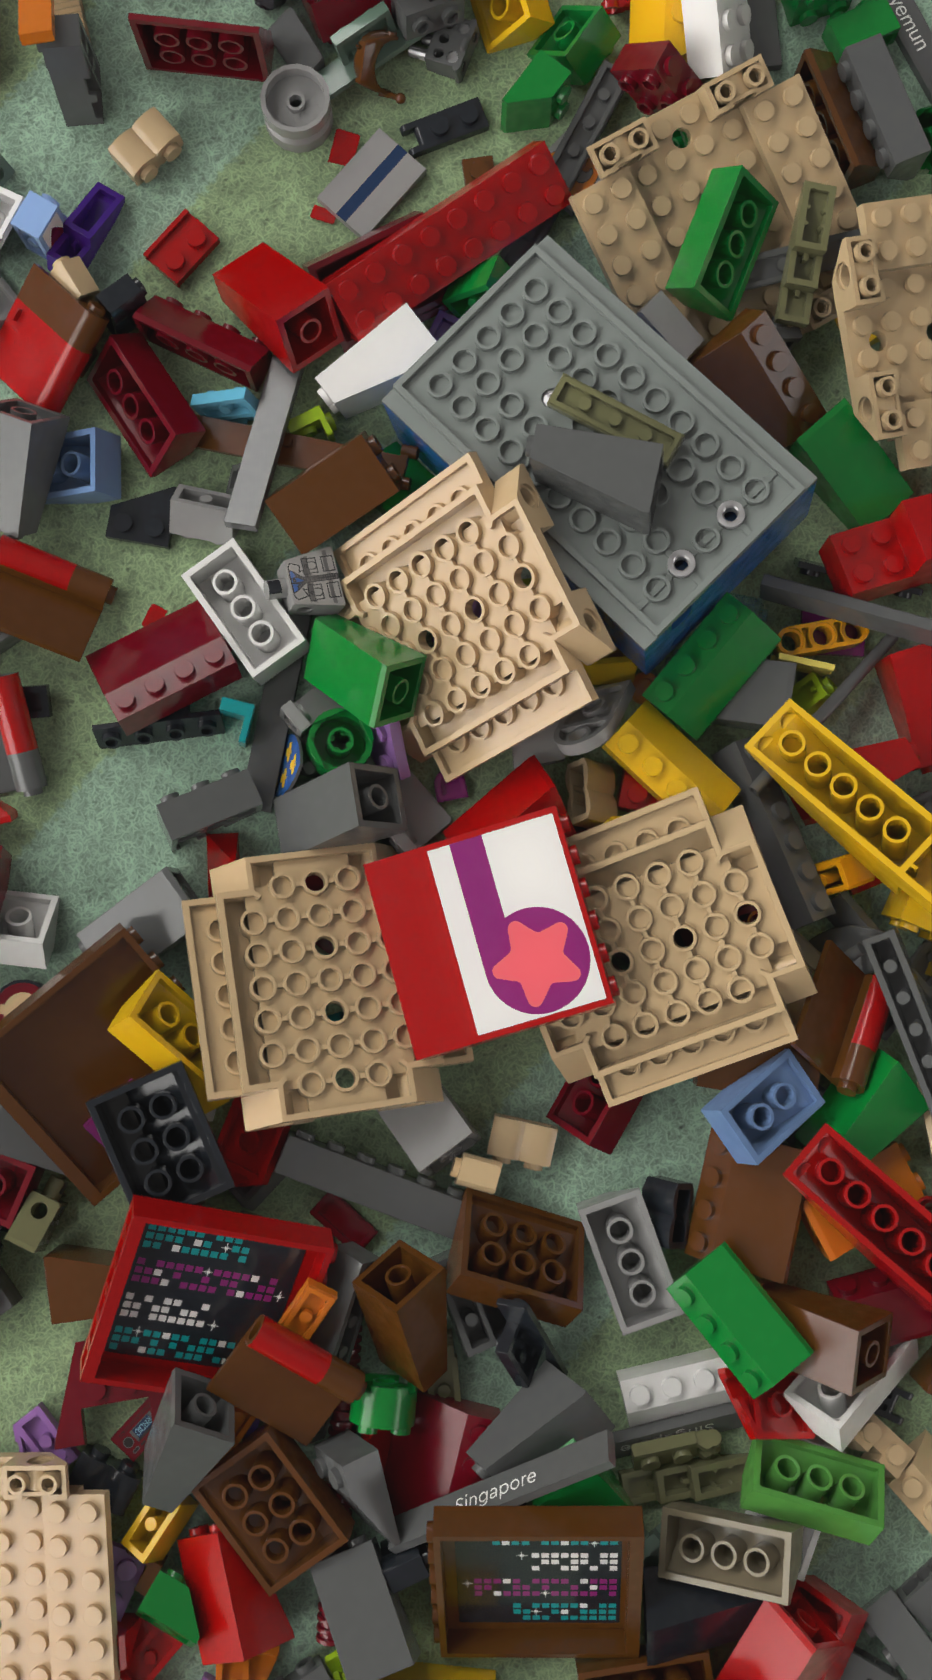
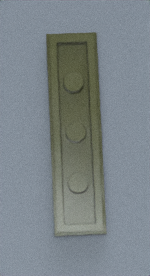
M563 373L547 402L549 408L599 434L664 444V468L668 469L685 439V435Z

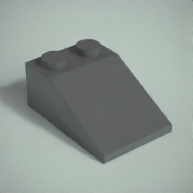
M346 1429L315 1444L316 1459H314V1467L318 1476L324 1479L366 1524L394 1546L400 1543L399 1534L378 1449L350 1429Z

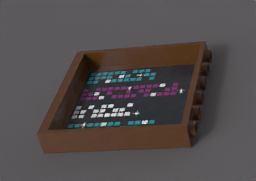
M434 1506L433 1521H427L426 1540L428 1543V1564H430L429 1582L431 1585V1605H433L434 1643H440L441 1657L639 1658L645 1539L642 1506Z

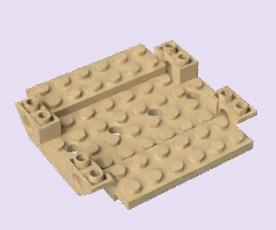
M761 53L703 84L696 92L647 118L644 116L588 146L586 150L601 181L568 199L612 293L636 314L662 290L705 339L686 359L687 361L731 322L684 306L665 289L699 204L701 194L705 189L713 168L743 165L779 202L760 252L789 246L799 198L805 180L837 186L829 236L859 229L857 205L800 74L798 73L774 86L775 84ZM674 131H683L687 134L689 142L685 148H678L674 145L672 140ZM834 270L820 273L818 289L813 295L809 325L806 328H800L802 335L837 318L832 288ZM781 283L744 291L734 318L745 308L766 310L771 319L776 313Z
M932 194L862 203L856 207L860 235L842 239L832 279L853 414L875 441L885 439L888 442L895 441L900 472L932 466V341L926 333L928 325L932 326ZM871 334L877 336L880 341L878 351L870 346L869 338Z
M476 451L466 453L333 551V555L345 577L340 583L346 605L338 615L427 655L414 716L399 722L406 753L420 763L434 757L446 783L461 777L599 699L581 662L589 666L617 650L586 587L571 591L543 535L545 531L554 526V523L525 465L519 464L495 481L494 487ZM524 567L530 571L532 576L529 586L525 585L521 578ZM474 600L478 601L482 608L479 618L472 609ZM427 631L431 632L434 637L433 647H430L426 642Z
M697 786L568 837L570 846L576 844L581 859V864L576 865L579 878L586 877L591 896L586 898L589 911L595 909L601 929L595 930L598 942H605L610 962L605 963L608 976L615 975L620 995L615 996L616 1005L539 1027L551 1059L568 1084L594 1075V1078L599 1081L610 1108L799 1040L785 1004L818 992L793 929L790 927L743 805L710 818ZM744 904L753 905L758 911L756 920L751 923L741 921L737 914L740 906ZM685 928L692 932L694 939L691 945L681 947L675 942L674 933L678 929ZM618 952L625 953L630 959L629 968L622 971L615 969L611 962L612 956Z
M374 842L244 857L209 870L213 897L181 901L207 1102L242 1097L241 1104L245 1132L309 1123L317 1118L378 1109V1112L443 1102L444 1097L440 1073L437 1067L474 1061L472 1047L424 1061H416L363 867L364 864L396 855L397 852L392 846ZM312 875L318 876L323 881V888L319 891H312L306 886L305 879ZM320 939H327L333 945V952L329 955H321L317 952L315 943ZM329 1004L341 1006L344 1012L343 1018L339 1021L330 1020L325 1013L326 1006ZM348 1070L352 1073L354 1083L351 1087L342 1088L337 1084L335 1077L338 1071Z
M0 1452V1680H120L109 1489L84 1490L83 1485H69L68 1463L51 1452Z

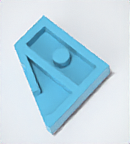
M234 387L233 389L210 390L206 393L192 394L190 406L201 416L248 425V421H254L259 400L247 387Z

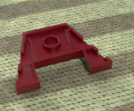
M86 1341L76 1342L55 1440V1450L87 1444L84 1408L149 1397L153 1424L164 1393L80 1382V1358Z

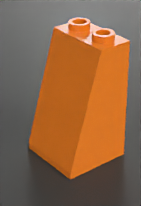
M892 1141L870 1161L918 1201L924 1197L922 1191L926 1189L925 1184L916 1171L912 1173L907 1163L911 1158L904 1145ZM805 1198L801 1220L816 1249L830 1262L853 1249L854 1246Z

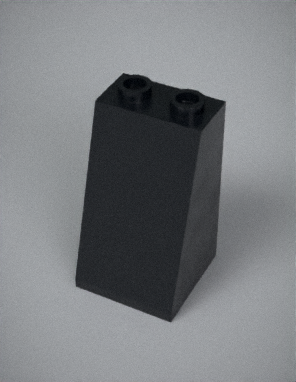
M643 1566V1608L647 1666L658 1665L740 1640L763 1600L658 1577V1566Z

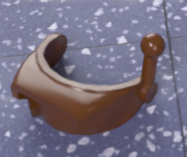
M387 30L368 32L356 44L354 69L357 77L355 82L371 91L377 92L380 97L396 100L398 104L405 103V94H396L391 92V90L381 88L377 83L375 75V64L379 52L387 42L399 39L397 32Z

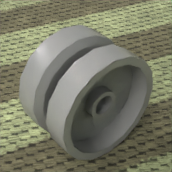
M298 63L283 65L271 72L263 83L260 101L266 129L273 142L284 150L295 153L309 152L321 146L330 135L334 122L329 88L322 75L313 68Z

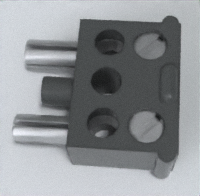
M475 18L471 20L464 19L463 22L434 31V35L427 34L422 38L421 43L429 46L428 49L411 45L408 55L425 61L427 70L455 79L458 84L461 83L480 38L477 20Z

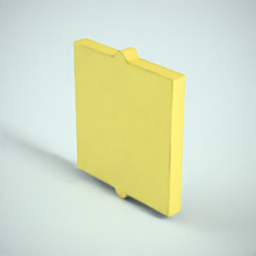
M784 653L771 655L770 659L797 663L796 671L808 674L814 671L822 677L827 674L831 675L835 669V664Z

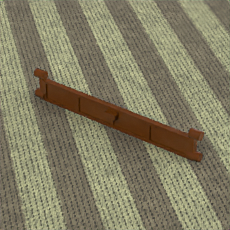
M196 415L206 430L196 449L243 458L251 425ZM286 433L277 465L306 470L343 444ZM403 444L400 455L386 452L381 453L387 464L392 462L402 476V480L399 481L402 485L400 490L409 491L411 489L412 479L405 477L409 459L418 460L420 451L417 446Z

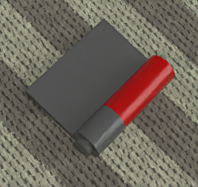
M19 672L0 675V794L16 791L23 792L24 797L43 793L42 787L47 786L48 783Z

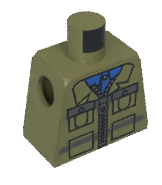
M51 1174L43 1190L33 1189L4 1239L34 1254L45 1251L68 1205L67 1202L61 1200V1197L69 1182ZM42 1203L47 1206L45 1217L39 1212Z

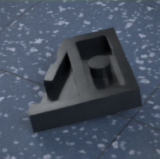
M171 487L111 505L105 536L108 539L170 549L172 533H169L170 499L177 487Z

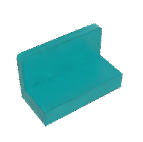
M222 697L219 708L220 713L223 716L244 721L238 742L240 746L246 747L255 715V705Z

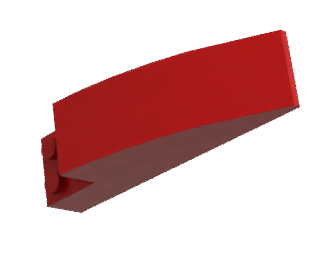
M932 493L902 500L887 519L829 535L818 552L835 593L870 601L932 582Z
M824 1123L782 1175L884 1275L924 1311L932 1313V1213L831 1126Z

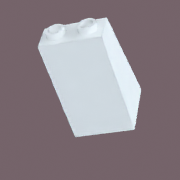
M405 303L315 377L321 386L317 393L334 415L340 411L345 419L383 404L381 400L393 389L392 385L436 340L409 305Z

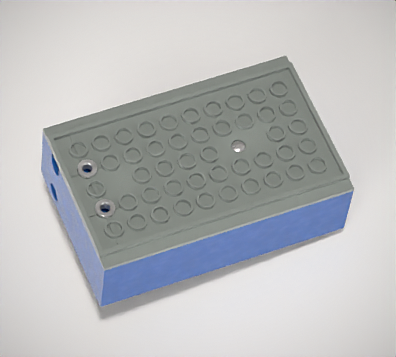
M548 235L538 245L534 244L392 385L393 389L381 400L398 439L403 444L417 446L420 451L419 459L436 476L466 453L475 451L494 487L495 481L519 464L525 465L554 523V526L545 531L543 535L571 591L586 587L614 645L645 675H648L711 612L726 592L730 593L806 518L817 482V477ZM563 373L685 435V439L669 467L663 470L650 535L643 534L535 482L533 471L528 468L529 457L525 456L527 438L529 435H534L537 423L597 433L547 406V402Z

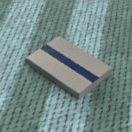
M379 128L318 195L317 200L318 203L357 237H361L377 229L426 175V168Z

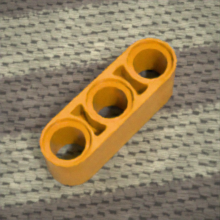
M835 619L788 626L783 628L777 635L781 639L783 636L791 637L795 642V649L793 651L786 650L780 642L772 652L774 655L784 653L807 657L850 649L867 638L869 629ZM846 625H852L856 628L858 632L857 639H851L846 635ZM815 630L825 634V645L817 644L814 641L813 632Z

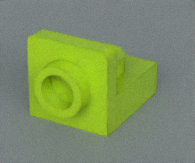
M320 405L289 421L287 429L291 434L312 438L318 433L317 429L322 427L328 441H336L333 431L337 430V426L330 412L324 414Z
M812 671L793 686L791 699L812 715L833 694L837 686L828 676L822 678Z

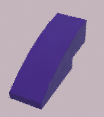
M97 182L63 223L64 232L46 253L48 270L51 272L53 269L52 264L63 256H69L70 258L80 256L88 269L116 222L125 203V197Z

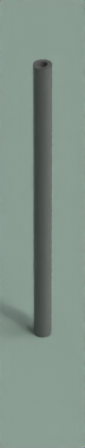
M886 634L812 717L823 724L898 641L899 637ZM764 769L750 784L748 790L753 795L758 796L773 780V777Z

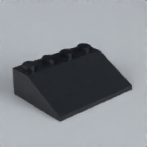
M182 1060L123 1083L85 1102L129 1205L133 1194L195 1205L236 1186Z

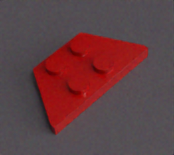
M242 1097L234 1098L217 1143L236 1184L235 1187L268 1185L291 1125L245 1132L241 1104Z
M729 1368L718 1369V1375L750 1440H808L815 1438L816 1434L813 1433L784 1397L785 1390L799 1375L798 1373L791 1371L774 1387L753 1399Z

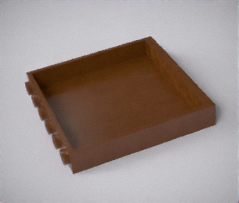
M118 923L0 1021V1104L94 1207L116 1189L120 1182L105 1147L83 1127V1124L91 1117L85 1102L98 1094L128 1082L131 1078L136 1079L155 1071L107 1029L125 1002L156 970H160L165 966L153 950L146 954L141 948L140 944L144 940L132 926L125 929L121 923ZM174 975L169 978L183 991L186 990Z

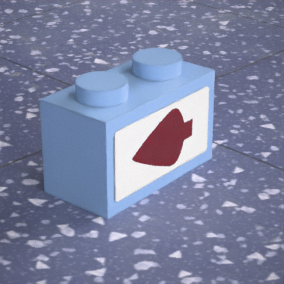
M30 190L10 224L28 250L46 259V253L64 232L63 223L67 217L61 212L60 204L53 197L42 193L40 196Z

